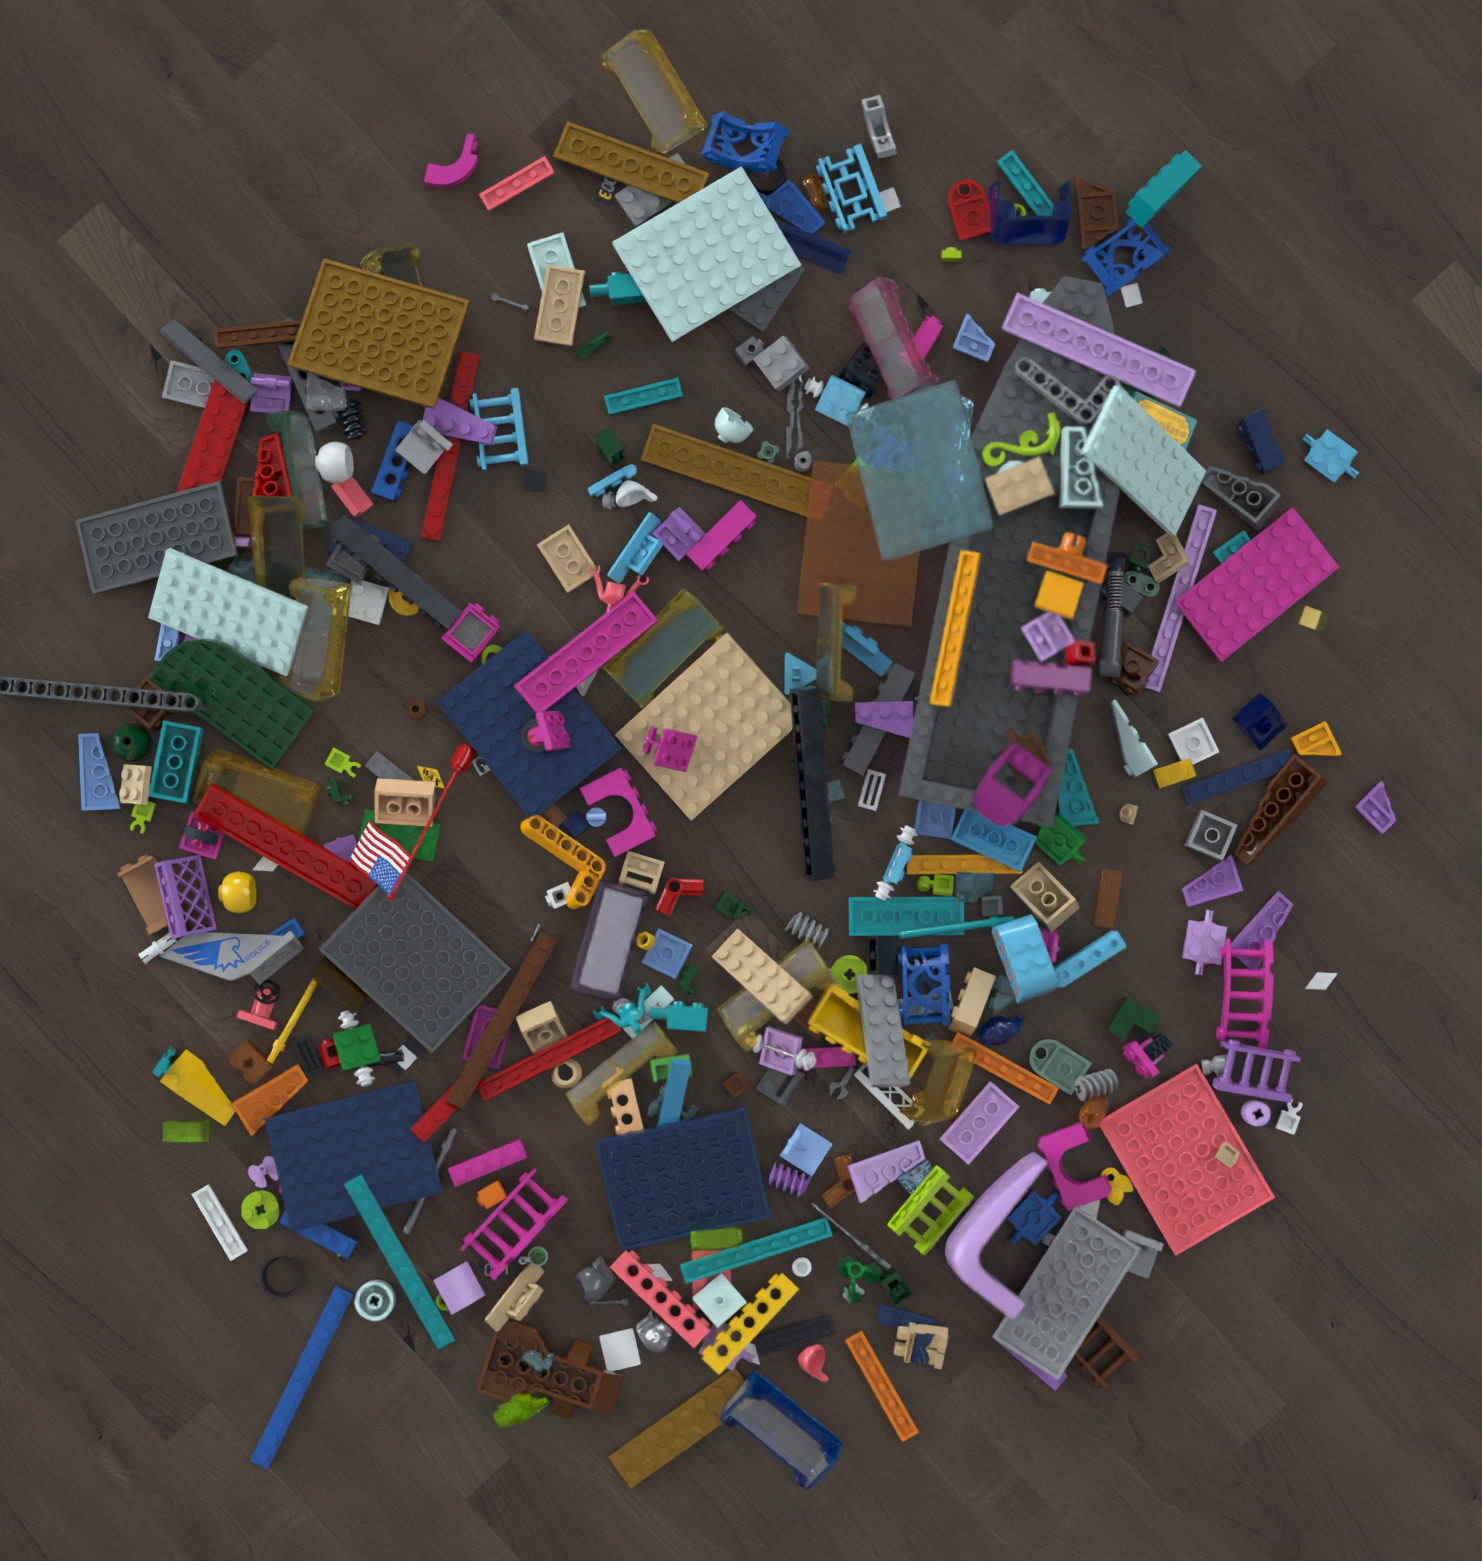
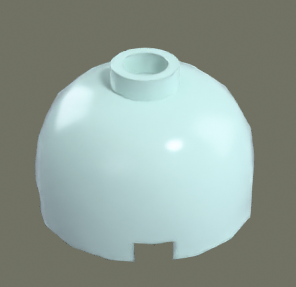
M723 407L715 418V429L719 433L718 438L725 443L728 441L740 443L754 429L747 421L744 423L740 419L741 416L727 407Z

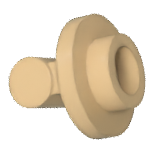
M1132 804L1124 805L1120 810V819L1127 824L1133 825L1138 806Z

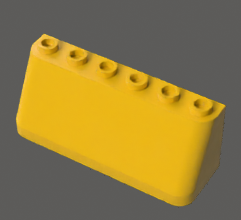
M828 984L807 1022L810 1025L808 1029L816 1034L823 1033L826 1035L825 1039L834 1045L836 1042L843 1046L841 1048L843 1051L850 1055L855 1053L859 1056V1061L868 1065L859 1001L849 996V993L835 984ZM902 1029L909 1079H911L931 1045L918 1036Z

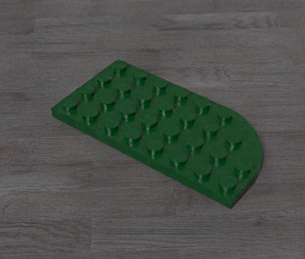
M193 639L178 644L162 657L149 676L150 680L167 692L189 693L200 698L203 702V707L196 714L272 770L316 710L232 646L214 639ZM195 699L189 702V708L194 707Z

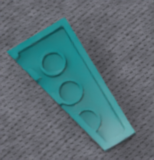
M1068 749L1058 795L1059 814L1072 826L1099 824L1073 749Z

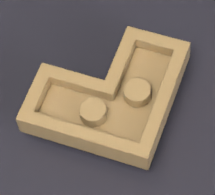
M1166 533L1156 540L1164 556L1151 563L1148 567L1158 583L1190 563L1177 535L1172 536Z

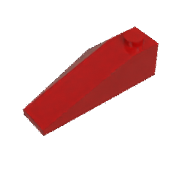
M276 433L260 438L257 454V471H255L254 476L256 478L255 486L252 491L255 510L257 512L282 514L299 509L279 434Z

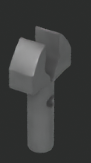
M854 1066L848 1067L839 1082L832 1081L829 1086L830 1095H832L835 1088L841 1086V1093L837 1099L847 1096L849 1091L846 1090V1085L856 1071Z

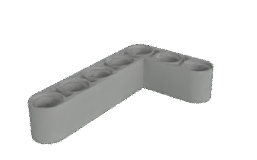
M1023 357L1018 360L1015 366L1017 376L1083 426L1092 423L1103 409L1112 391L1105 387V382L1112 381L1115 386H1119L1118 378L1114 375H1108L1100 382L1089 398L1084 401L1031 359ZM1022 363L1027 364L1029 371H1021L1019 365ZM1035 376H1043L1045 382L1043 384L1036 383ZM1052 387L1058 388L1060 395L1053 396L1050 393V389ZM1093 397H1101L1103 403L1100 405L1095 404ZM1072 399L1075 402V407H1067L1065 401ZM1081 412H1089L1091 418L1084 420L1081 417Z

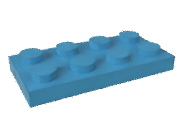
M965 809L951 841L1021 872L1037 837L1012 825H996L980 812Z

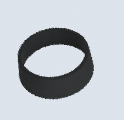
M779 157L777 160L781 162L783 167L781 181L776 186L767 189L760 188L752 182L759 193L771 195L786 182V167Z
M281 1255L269 1259L264 1264L260 1279L264 1290L268 1294L276 1298H287L299 1290L303 1280V1273L296 1260ZM288 1258L294 1261L300 1269V1282L290 1292H277L267 1282V1269L276 1259Z

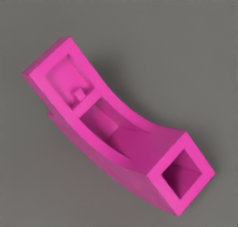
M467 133L462 155L454 164L439 166L428 163L424 179L426 186L450 188L459 185L470 177L479 161L478 155L473 154V152L476 153L478 147L475 135Z

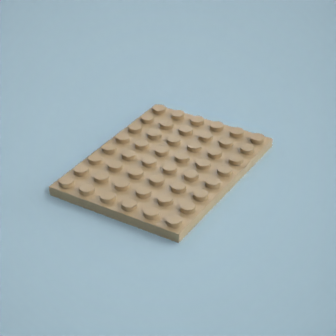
M726 633L617 732L615 736L692 821L793 730L791 705L789 700L731 635ZM650 726L658 728L654 738L657 741H661L665 728L698 736L686 772L653 765L658 747L653 744L650 754L642 752L645 744L644 738L648 735Z

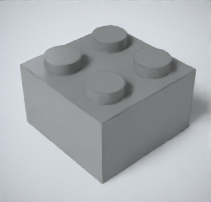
M784 335L754 358L756 364L778 391H782L810 369L791 341Z
M1200 810L1184 846L1222 861L1235 833L1237 824Z

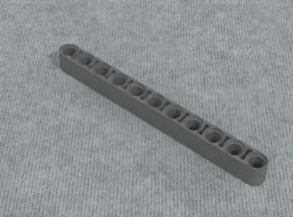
M0 677V694L7 697L191 714L200 712L203 707L202 700L189 693ZM9 683V688L3 691L4 684ZM27 684L26 692L22 693V686ZM46 686L45 693L40 694V689ZM64 687V694L59 696V690ZM83 689V695L77 698V692ZM98 691H101V692H102L101 698L98 699V700H96V698H95L96 693H97ZM116 693L121 695L118 701H114ZM138 694L139 700L133 703V697ZM154 696H157V697H158L157 703L154 704V705H152V704H151L152 698H153ZM172 698L177 699V702L174 706H170V700ZM195 699L194 707L189 708V702Z

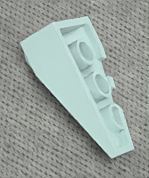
M1113 700L1110 702L1123 761L1126 764L1123 767L1129 776L1137 777L1158 763L1146 744L1138 741L1140 739L1138 732L1133 726L1128 725V717L1117 701Z

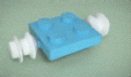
M831 375L825 388H823V381L815 382V377L812 380L808 379L804 387L807 390L806 394L812 392L813 398L819 396V394L821 395L815 408L816 411L848 427L858 412V419L865 418L866 424L869 421L873 422L877 412L874 410L876 407L870 409L868 408V403L862 407L860 406L866 391Z
M906 825L904 828L900 827L903 832L901 835H897V838L901 842L897 844L883 876L884 882H877L879 888L878 890H873L876 892L875 897L885 901L886 898L891 899L888 894L890 891H894L890 883L897 884L898 881L902 880L905 873L903 870L904 866L911 860L912 848L907 847L906 844H914L912 838L913 836H918L915 834V829Z

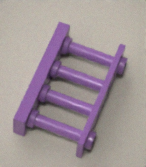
M1229 1039V1042L1222 1041V1045L1229 1049L1223 1076L1220 1079H1213L1212 1085L1217 1090L1291 1103L1292 1095L1285 1087L1291 1062H1300L1301 1060L1295 1054V1051L1284 1049V1052L1244 1045L1234 1039ZM1236 1051L1247 1052L1242 1077L1239 1079V1082L1232 1081L1230 1078ZM1255 1054L1264 1055L1266 1057L1260 1082L1257 1085H1252L1249 1082L1254 1056ZM1273 1057L1284 1059L1279 1083L1275 1089L1269 1088V1085H1267Z

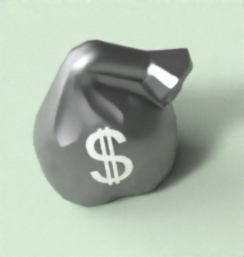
M651 1308L648 1315L637 1323L636 1331L648 1350L655 1354H663L669 1350L676 1330L665 1320H660L661 1316Z

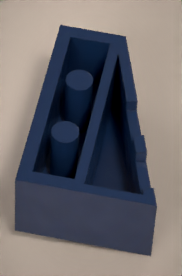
M1265 408L1243 418L1238 423L1239 427H1237L1240 436L1246 439L1248 453L1250 455L1253 454L1256 460L1254 465L1257 471H1261L1262 475L1286 463L1279 443L1275 441L1271 433L1273 428L1271 424H1267L1263 416L1267 414Z

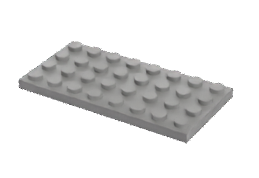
M1075 1206L1018 1295L1025 1303V1306L1014 1320L1006 1315L992 1337L1059 1380L1141 1248Z

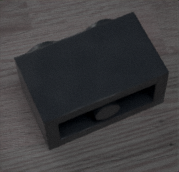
M867 936V974H897V936Z

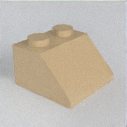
M551 1001L516 1016L521 1033L533 1055L568 1037Z

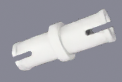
M168 932L157 942L153 941L150 947L138 955L141 959L145 957L142 961L147 964L158 954H163V951L177 942V940L170 939V932Z

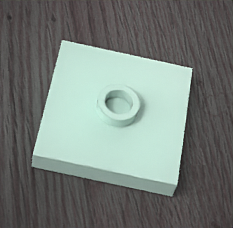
M722 1272L692 1298L717 1328L747 1303Z

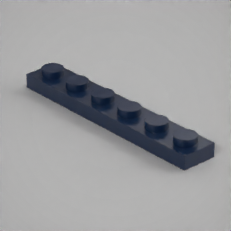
M1290 749L1181 787L1186 805L1197 803L1279 773L1292 757Z

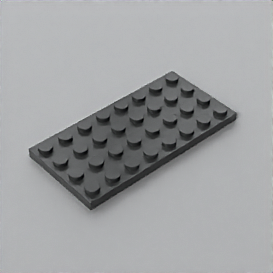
M221 481L75 520L91 591L94 595L159 578L164 556L168 548L206 564L239 556Z

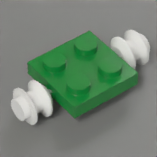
M348 1010L340 1013L341 1016L338 1017V1020L343 1021L340 1028L347 1030L332 1035L342 1071L345 1072L358 1068L354 1076L359 1077V1081L356 1084H361V1087L371 1085L375 1077L370 1076L373 1069L366 1066L381 1061L371 1025L368 1024L355 1028L359 1021L354 1020L356 1013L353 1015Z

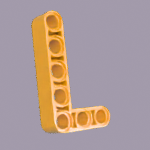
M534 815L521 823V831L524 835L579 872L566 897L567 906L571 909H578L587 905L605 871L606 864L604 860L541 816Z

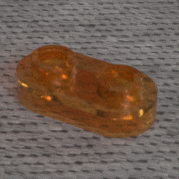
M811 172L805 175L803 184L809 193L812 207L819 211L828 207V200L817 174Z

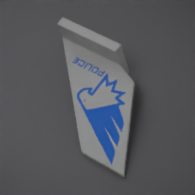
M291 931L285 936L203 932L182 937L161 954L160 957L228 981H234L251 975L260 985L302 951L304 947Z

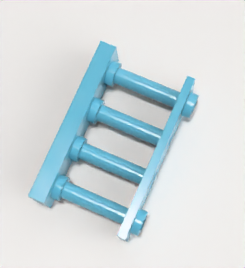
M518 388L511 389V394H508L507 397L478 400L477 394L474 393L473 399H470L471 411L475 410V416L479 418V408L505 404L513 405V413H510V415L485 418L483 420L493 425L515 424L516 432H512L513 434L495 436L493 444L514 442V444H518V451L511 454L485 457L484 445L488 444L479 443L480 456H477L478 467H482L483 472L487 471L486 464L516 461L520 462L521 467L529 466Z

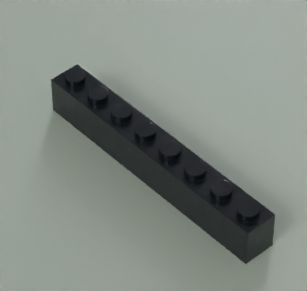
M339 514L327 529L328 538L332 542L343 545V551L351 557L355 555L359 559L358 563L364 568H371L374 571L373 575L380 581L384 579L388 582V588L393 592L397 593L399 591L404 596L402 599L409 605H416L418 607L417 611L425 618L429 616L433 619L432 624L438 629H448L462 612L346 515Z

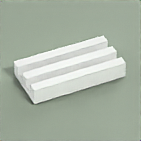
M870 769L867 770L858 803L859 807L873 811L877 810L886 774ZM873 774L874 777L866 804H863L869 778ZM878 776H880L881 781L874 806H871L870 803Z

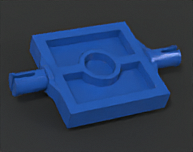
M1033 1190L1007 1217L1017 1230L1009 1239L1015 1244L1023 1236L1036 1245L1062 1218L1052 1206L1060 1197L1054 1192L1046 1200Z

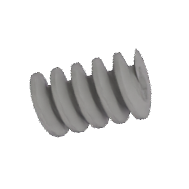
M799 912L797 915L794 914L785 930L788 931L792 928V935L799 932L798 939L805 936V943L812 940L811 947L818 944L819 949L829 929L826 928L821 931L822 924L815 927V920L808 923L809 916L802 919V912Z
M1111 1069L1080 1076L1075 1081L1076 1094L1081 1101H1085L1086 1098L1092 1099L1093 1096L1098 1097L1099 1094L1101 1096L1106 1093L1111 1094L1113 1089L1118 1088L1117 1077Z

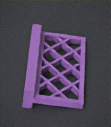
M195 855L154 864L171 939L217 930L201 856ZM192 860H195L197 868L195 872L187 867ZM172 864H177L182 868L178 875L173 872ZM184 871L192 876L188 883L181 878ZM195 879L200 882L201 887L199 891L191 886ZM178 882L186 887L182 894L177 891ZM189 890L196 894L193 902L185 897ZM199 897L205 903L203 910L196 905ZM183 901L190 905L186 913L181 908ZM193 908L201 913L197 921L190 916ZM203 916L209 920L210 927L206 928L200 924ZM187 919L194 924L192 930L188 932L185 926Z

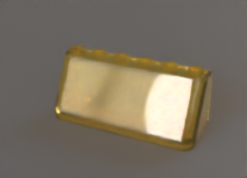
M214 749L203 761L192 802L199 805L211 783H214L304 836L320 792V786L277 769L272 770L268 766L235 754Z

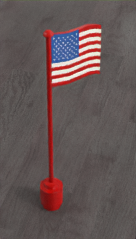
M461 744L454 753L449 763L454 772L411 855L397 841L380 831L371 819L349 860L361 873L378 883L388 894L387 898L390 901L395 899L394 895L457 773L467 772L473 761L475 750L472 747Z

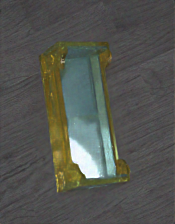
M684 588L655 616L658 620L656 624L615 655L602 668L642 709L653 701V691L706 639L718 638L724 629L702 603Z

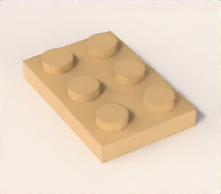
M1040 457L985 478L999 515L1054 494Z

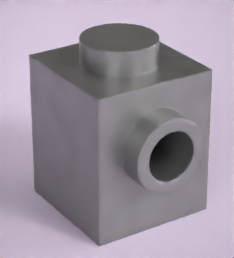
M752 336L737 347L735 353L745 367H748L755 362L754 358L764 351L765 345L759 338L756 340Z

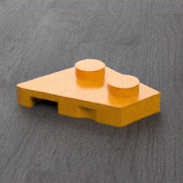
M1326 721L1290 738L1298 755L1339 756L1342 754Z

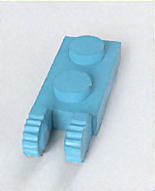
M635 465L625 466L590 486L588 493L591 498L593 496H596V498L606 493L605 489L610 486L612 488L619 486L623 483L622 479L624 478L630 480L637 473Z

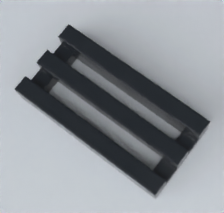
M310 1035L291 1042L306 1077L325 1070ZM305 1040H307L310 1049L315 1057V1060L319 1066L318 1069H316V1066L306 1047V1044L304 1042ZM298 1043L301 1044L303 1051L308 1059V1062L313 1070L311 1072H309L308 1067L303 1059V1056L298 1048Z

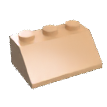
M377 778L375 787V823L426 826L434 811L435 782Z

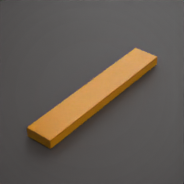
M912 855L910 862L907 864V874H1022V871H1016L984 855Z

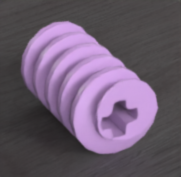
M1249 1100L1241 1108L1243 1120L1251 1125L1263 1126L1270 1119V1109L1262 1102ZM1253 1111H1257L1258 1115H1253Z

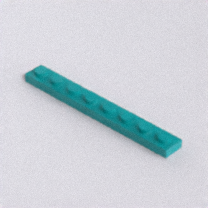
M827 1217L679 1265L685 1283H689L831 1237L832 1232Z

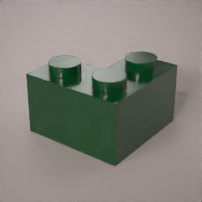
M1125 996L1106 1030L1125 1040L1133 1025L1148 1033H1152L1161 1017Z

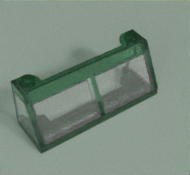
M284 410L265 414L268 427L273 431H281L288 465L295 506L285 511L286 528L293 533L330 526L321 476L315 466L317 454L308 413Z

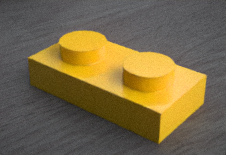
M1191 758L1153 770L1159 788L1197 776Z

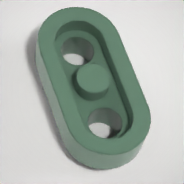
M1128 571L1122 579L1123 583L1145 597H1154L1160 589L1159 583L1154 578L1136 571ZM1130 577H1134L1136 579V582L1134 584L1129 582ZM1148 584L1153 585L1152 591L1147 589Z

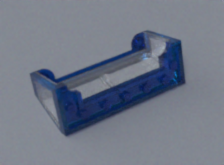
M756 1370L749 1375L723 1407L719 1417L726 1426L735 1427L738 1425L795 1471L796 1483L807 1491L838 1462L843 1441Z

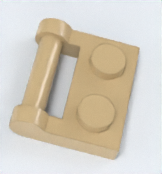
M628 851L618 884L623 886L627 884L650 891V894L655 895L665 862ZM630 871L653 878V882L650 884L627 877V873Z

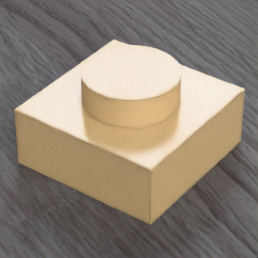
M1224 1141L1215 1157L1231 1168L1241 1152Z

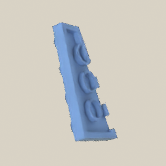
M99 733L78 734L81 811L121 809Z

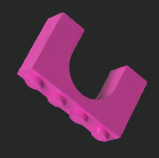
M622 768L580 788L588 806L613 795L626 798L632 805L633 820L630 826L624 831L606 839L614 857L656 837L655 832H657L653 821L649 822L646 817L649 813L645 805H640L637 800L640 795L636 787L631 788L628 782L631 778L627 770L623 771Z
M1084 1120L1043 1135L1039 1138L1040 1142H1038L1041 1153H1044L1047 1159L1046 1167L1048 1171H1052L1054 1176L1052 1179L1053 1184L1061 1193V1204L1067 1208V1211L1074 1209L1075 1206L1080 1207L1113 1193L1106 1174L1088 1181L1078 1182L1069 1178L1063 1170L1062 1157L1064 1152L1091 1139Z

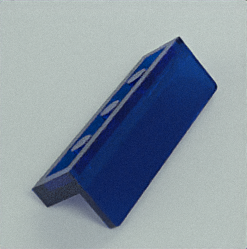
M780 221L778 227L796 256L842 274L851 250Z

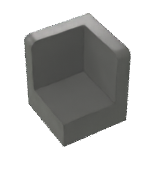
M1001 895L980 897L982 916L1003 915Z

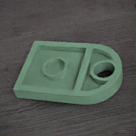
M1043 1039L1037 1042L1029 1054V1062L1032 1069L1069 1095H1072L1075 1090L1076 1079L1084 1076L1092 1064L1053 1039ZM1040 1047L1046 1051V1055L1042 1059L1037 1058L1035 1055L1036 1049Z

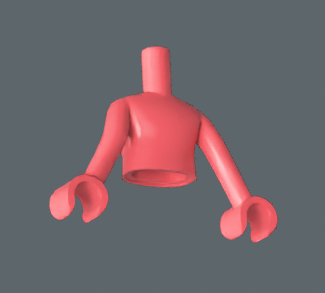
M592 563L588 566L589 571L594 575L599 599L608 605L606 613L633 591L635 592L640 585H646L649 581L647 575L646 580L641 582V575L638 574L637 581L624 596L626 585L607 581L604 591L599 575L600 565H598L596 571L591 570Z

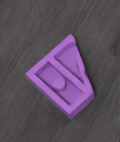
M1382 781L1354 807L1381 834L1396 821Z

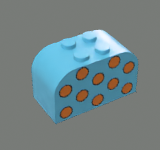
M1031 914L995 926L992 929L991 933L1017 1004L1053 992L1057 988L1054 968L1037 922Z

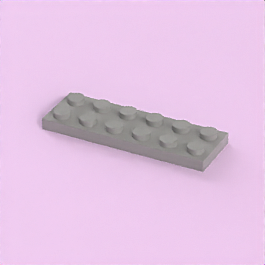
M894 974L857 975L855 980L871 1087L908 1086L910 1079Z

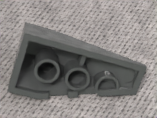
M1213 466L1207 468L1201 481L1204 487L1257 531L1271 518L1281 498V494L1265 483H1258L1250 480V478L1240 477Z

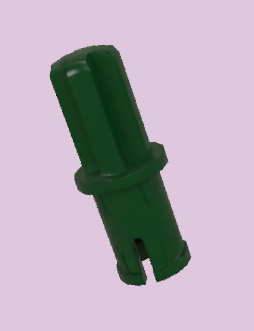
M605 330L595 338H590L589 342L578 348L575 352L580 359H584L594 351L598 352L599 348L612 341V338L607 330Z

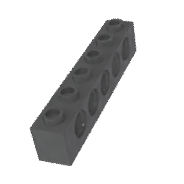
M290 317V318H288V319H286V320H283V321H281V322H288V321H293V320H292V318ZM278 343L286 365L294 343L291 345ZM288 367L317 434L339 425L337 422L339 415L336 409H332L329 404L332 399L328 391L324 392L322 384H324L322 376L311 373L308 379H302L301 375L304 371ZM312 388L318 389V394L315 397L309 396V391ZM320 405L326 406V411L323 414H317L316 412Z

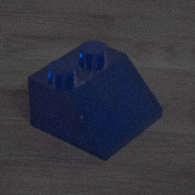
M1261 693L1232 718L1242 733L1260 751L1288 725L1275 704Z

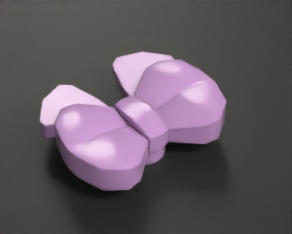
M266 1156L263 1164L259 1166L252 1165L248 1169L249 1176L256 1182L255 1186L263 1188L267 1186L264 1176L267 1173L274 1180H278L272 1156Z

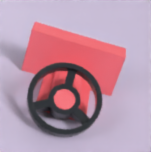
M265 980L262 984L256 983L254 986L253 995L255 1001L251 1012L239 1010L237 1018L274 1030L278 1022L269 1018L274 1003L280 997L281 990L276 982ZM262 984H272L277 988V990H272L269 987H264ZM259 987L261 991H258L256 994V988Z

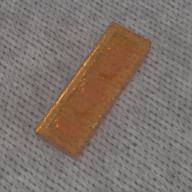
M1102 869L1094 919L1095 926L1113 928L1122 871Z

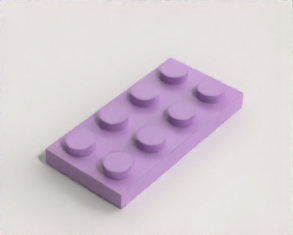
M989 1081L939 1139L969 1165L1019 1106Z

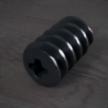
M354 399L343 400L337 403L338 406H342L338 409L339 413L343 414L340 416V420L345 421L341 424L342 428H346L343 431V435L348 436L344 441L358 440L368 434L367 431H361L362 428L366 427V424L360 423L365 418L358 415L363 412V409H358L357 406L362 403Z

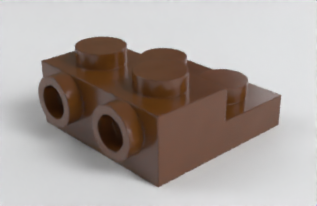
M1126 642L1121 649L1120 677H1107V681L1113 686L1119 684L1124 687L1123 690L1131 696L1133 694L1139 696L1148 684L1149 677L1158 666L1159 660Z
M147 676L135 688L165 691ZM138 694L133 697V703L139 700ZM154 696V697L152 698V700H151V704H152V705H154V704L157 703V701H158V697H157V696ZM172 698L170 706H174L177 700ZM125 708L152 731L161 729L164 718L168 714L172 715L174 713Z

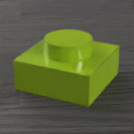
M948 247L946 250H942L941 261L960 262L961 251H957V248Z

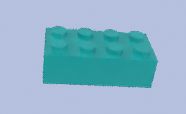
M1186 150L1181 155L1177 153L1168 165H1165L1156 176H1153L1147 182L1144 188L1142 187L1135 194V197L1128 203L1130 207L1125 213L1143 228L1190 182L1202 165Z
M163 720L148 796L190 804L204 734L203 728Z

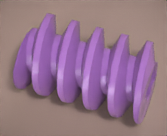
M775 1161L768 1178V1185L771 1186L773 1182H776V1188L778 1189L782 1184L784 1192L790 1188V1194L797 1191V1197L805 1193L811 1176L805 1180V1174L802 1173L798 1177L797 1170L790 1174V1167L783 1171V1164L776 1168Z

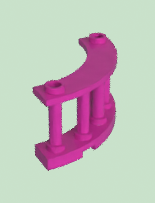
M1226 939L1225 946H1221V958H1224V993L1220 1027L1216 1029V1039L1220 1040V1047H1224L1222 1041H1225L1226 1037L1252 1038L1258 1041V1047L1266 1048L1270 1031L1267 1029L1268 1020H1271L1273 1001V974H1271L1273 942L1265 940L1263 948H1260V950L1232 949L1230 947V939ZM1231 956L1259 957L1262 960L1263 968L1260 970L1231 969ZM1231 977L1260 978V980H1263L1262 990L1259 992L1230 991ZM1230 999L1259 1000V1002H1262L1261 1012H1258V1014L1229 1012ZM1228 1020L1257 1021L1259 1023V1027L1255 1031L1227 1030Z
M535 1168L529 1174L525 1172L518 1179L521 1183L474 1234L470 1232L462 1240L465 1242L460 1248L462 1251L470 1244L492 1265L493 1270L489 1276L493 1280L500 1275L568 1200L563 1194L558 1200L552 1199L531 1179L537 1171ZM524 1184L547 1204L549 1209L544 1215L542 1213L539 1214L517 1194ZM511 1199L534 1219L535 1225L529 1231L523 1230L502 1210ZM496 1215L519 1236L520 1241L515 1247L506 1244L487 1226ZM481 1231L504 1251L505 1257L502 1260L496 1259L475 1239Z

